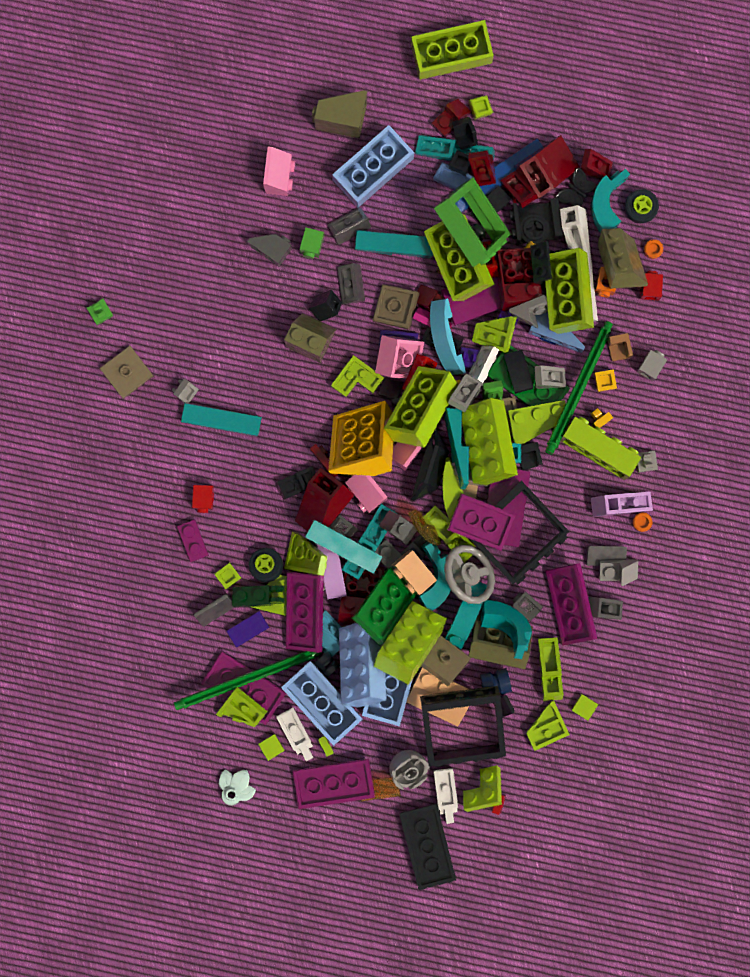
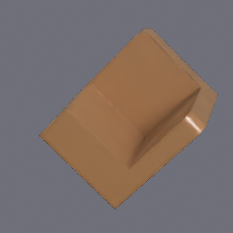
M628 333L608 338L607 343L612 362L629 359L633 356Z

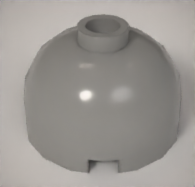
M403 750L397 753L390 762V776L394 784L400 789H404L403 787L414 789L420 786L428 777L426 773L429 770V765L425 758L417 751Z

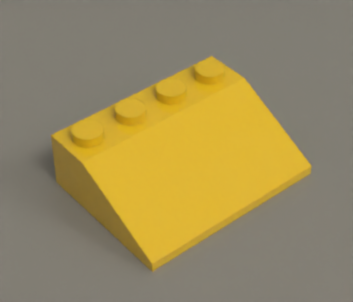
M386 401L333 416L329 460L330 473L376 476L392 471L393 440L384 427L393 412Z

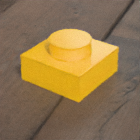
M614 370L594 373L597 392L617 389Z

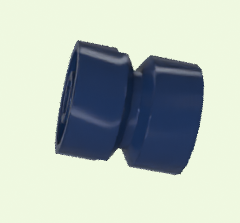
M507 668L496 670L494 674L491 672L480 674L482 688L498 686L501 695L512 692Z

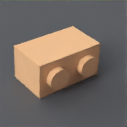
M408 550L392 564L395 568L393 570L394 574L399 579H404L407 583L405 587L411 594L420 595L437 581L413 550Z

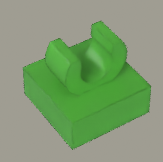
M104 299L87 308L97 326L114 316Z
M502 381L484 383L482 388L483 400L489 398L502 400Z

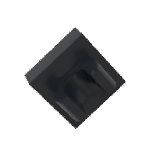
M457 150L449 163V169L466 176L471 168L468 159L469 155Z

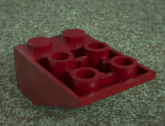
M561 135L514 165L516 171L537 193L538 198L557 187L573 174L576 168H580Z
M531 249L498 250V284L501 311H509V309L542 296L541 285L535 284L533 280V270L530 264L532 261Z
M320 467L308 482L295 522L306 531H309L314 520L329 527L354 497V494Z
M378 566L374 574L364 570L359 580L345 572L344 584L347 596L341 597L338 623L348 625L357 623L353 616L383 575L385 567Z

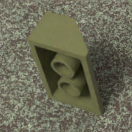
M621 228L602 229L597 245L610 289L647 286L648 282L635 240Z
M478 615L473 628L469 657L525 669L530 655L532 635L527 652L524 651L522 659H515L511 638L501 630L481 627L480 615Z

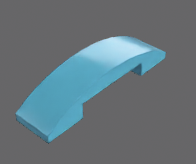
M447 298L432 301L430 325L439 360L444 369L450 371L452 375L464 374L466 370L462 354H456L448 321L452 317L449 300Z

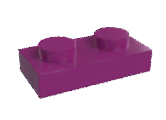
M196 520L177 526L190 562L209 556Z

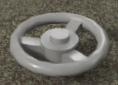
M459 545L450 551L446 557L444 571L451 591L459 599L469 604H480L488 600L494 591L495 585L494 569L489 559L481 550L470 545ZM467 552L476 556L484 568L478 569L473 563L464 564L459 554ZM487 576L488 582L484 593L477 597L471 596V586L476 585L480 581V577Z

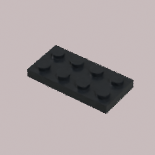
M437 803L399 813L418 889L422 890L457 881Z

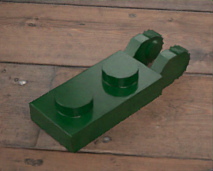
M285 586L233 587L232 606L240 608L284 604V598L271 597V595L276 592H284Z

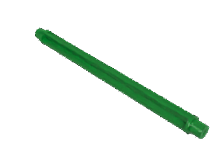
M605 321L603 327L600 328L576 384L547 442L548 446L545 450L547 454L553 455L555 449L558 448L564 431L611 334L613 324L609 321Z
M301 652L290 658L288 657L195 694L180 698L181 700L173 702L176 711L182 708L186 709L189 706L234 690L237 687L247 685L311 659L314 660L315 657L322 655V652Z

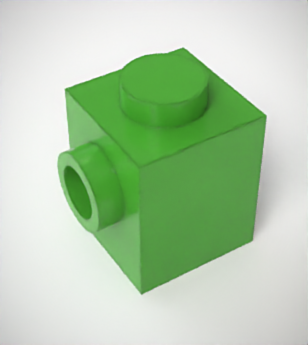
M305 227L300 246V253L303 254V257L309 259L319 258L324 240V232Z

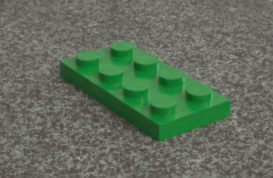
M511 345L509 352H502L488 372L487 377L494 382L502 381L505 390L529 407L561 401L570 390L568 386L564 388L537 389L535 366L539 365L525 356L533 389L515 394L504 360V354L518 351Z
M392 567L386 569L353 616V619L379 645L386 641L417 595L415 593L411 594L405 587L407 583L394 574Z

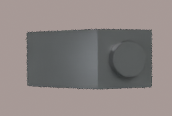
M277 234L249 238L247 241L248 246L278 267H280L292 250L291 241L283 235L280 237Z
M390 510L379 525V527L406 546L417 531L413 524Z
M588 597L592 617L622 619L623 601Z

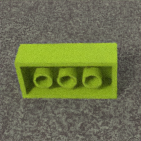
M485 20L411 36V47L419 80L488 65L493 62L494 55Z
M443 221L424 231L453 301H464L494 285L486 263L483 265L479 263L473 267Z
M581 248L551 253L552 280L545 281L549 329L557 334L594 328L587 252Z
M418 366L384 427L394 442L425 448L448 406L450 397L458 387V383L450 371Z
M489 398L470 405L466 412L462 411V426L466 446L469 447V464L473 484L489 485L518 475L504 400Z
M580 416L579 418L574 417L564 431L560 442L622 480L629 478L642 458L638 455L639 452L631 447L627 449L621 445L622 441L615 437L609 438L601 428H593L588 425L589 421Z
M412 601L379 650L374 667L409 685L442 634L447 618Z

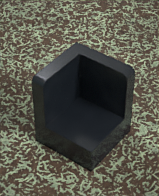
M470 116L452 121L454 138L460 150L478 145L476 129Z
M331 289L315 295L309 310L319 321H323L338 315L342 301Z
M538 442L521 446V466L523 470L543 465Z

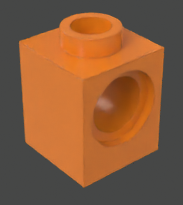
M600 267L595 285V293H599L598 295L601 297L609 298L614 295L616 288L610 289V287L603 286L602 280L607 279L605 268Z

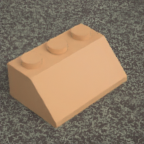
M421 667L406 702L421 709L420 696L468 690V688L455 682L447 686ZM469 706L429 711L428 713L458 727Z

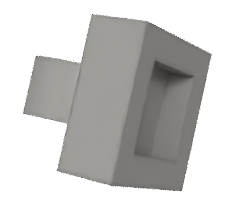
M186 379L178 380L180 385L177 389H172L173 394L184 403L189 404L199 389Z
M655 451L638 454L642 457L637 464L638 473L658 470Z

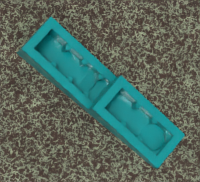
M419 135L415 154L451 162L457 150L467 155L474 152L488 151L489 155H493L494 160L495 150L493 147L480 145L460 150L455 140Z
M356 231L354 250L427 259L433 256L425 236Z
M184 403L181 423L257 437L262 417Z
M446 408L444 419L460 489H466L469 484V447L461 446L462 411Z
M381 504L358 544L375 552L387 533L379 527L380 523L389 510L394 513L396 512ZM347 560L342 570L359 580L365 569Z
M315 520L306 535L307 539L373 574L382 559L381 555Z

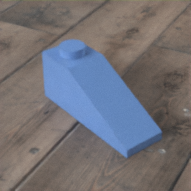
M548 311L542 315H535L538 328L531 326L528 334L580 353L584 351L585 346L572 332L557 334L549 329Z

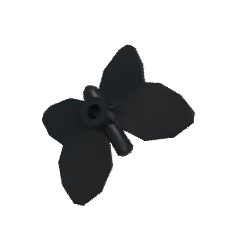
M576 168L572 178L574 185L570 183L568 187L571 189L559 191L556 198L560 202H571L572 206L578 205L582 207V197L585 198L586 193L595 190L597 184L587 181L584 171Z

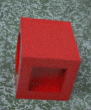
M647 271L645 276L648 285L640 288V299L659 301L662 297L663 274H658L657 271Z
M193 485L192 508L197 509V513H208V510H213L214 486Z

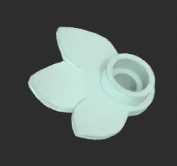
M224 770L221 773L219 786L223 790L222 800L225 804L230 806L236 805L239 801L250 800L255 794L256 789L248 786L250 777L247 770H241L234 775L228 770ZM228 793H235V797L232 799L229 798Z

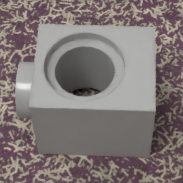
M650 350L638 368L637 373L653 382L667 359L664 358L663 353L657 350Z

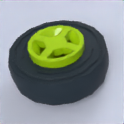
M638 189L632 192L625 202V212L628 218L639 224L653 220L659 210V201L656 195L646 189Z
M261 548L250 557L249 571L258 581L271 582L282 573L283 559L274 549Z

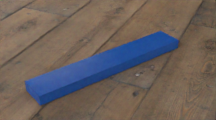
M538 138L494 167L496 184L479 186L485 196H488L497 186H503L500 180L516 170L514 165L543 147ZM464 197L455 203L461 213L470 208Z

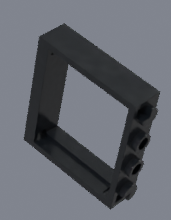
M522 481L503 497L495 507L503 509L522 492L559 533L513 576L482 543L469 539L511 585L515 583L518 585L526 578L524 574L529 569L534 571L540 565L538 561L543 556L545 558L549 557L554 552L552 548L557 543L561 545L568 538L566 535L569 533V530Z
M498 686L420 696L429 767L506 757L501 698ZM494 703L498 744L433 752L429 711Z

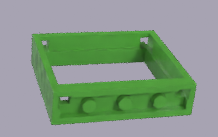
M473 177L458 186L434 208L473 267L479 263L483 265L490 261V258L502 248L501 246L508 242L506 239L511 235ZM462 197H464L493 241L486 249L455 204Z

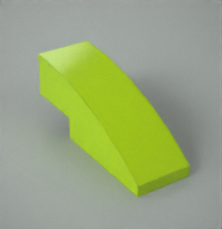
M450 457L445 460L443 470V499L450 521L459 500L458 498L461 494H464V491L460 489L458 476Z
M436 506L421 518L450 550L459 545L475 547L467 537L447 530L450 521ZM462 552L459 556L465 563L472 554Z
M558 637L538 639L543 701L562 700L564 694Z

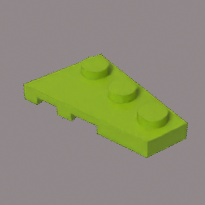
M565 400L508 410L513 442L522 445L555 427L566 404Z
M292 531L284 569L324 576L328 556L298 532Z

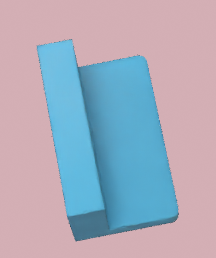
M325 610L323 612L322 651L324 653L328 651L332 657L340 650L339 628L341 626Z

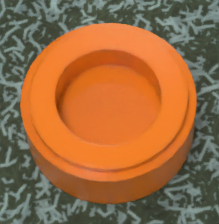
M649 240L644 246V254L649 259H657L663 253V245L658 240Z
M647 513L635 515L632 521L633 527L639 532L648 531L653 523L651 516Z

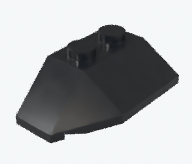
M435 428L428 441L410 502L414 503L438 490L439 486L443 487L442 474L449 450L437 428Z

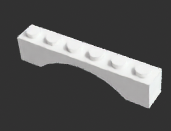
M578 205L560 209L561 223L568 248H581L588 254L593 320L595 322L598 321L586 209Z

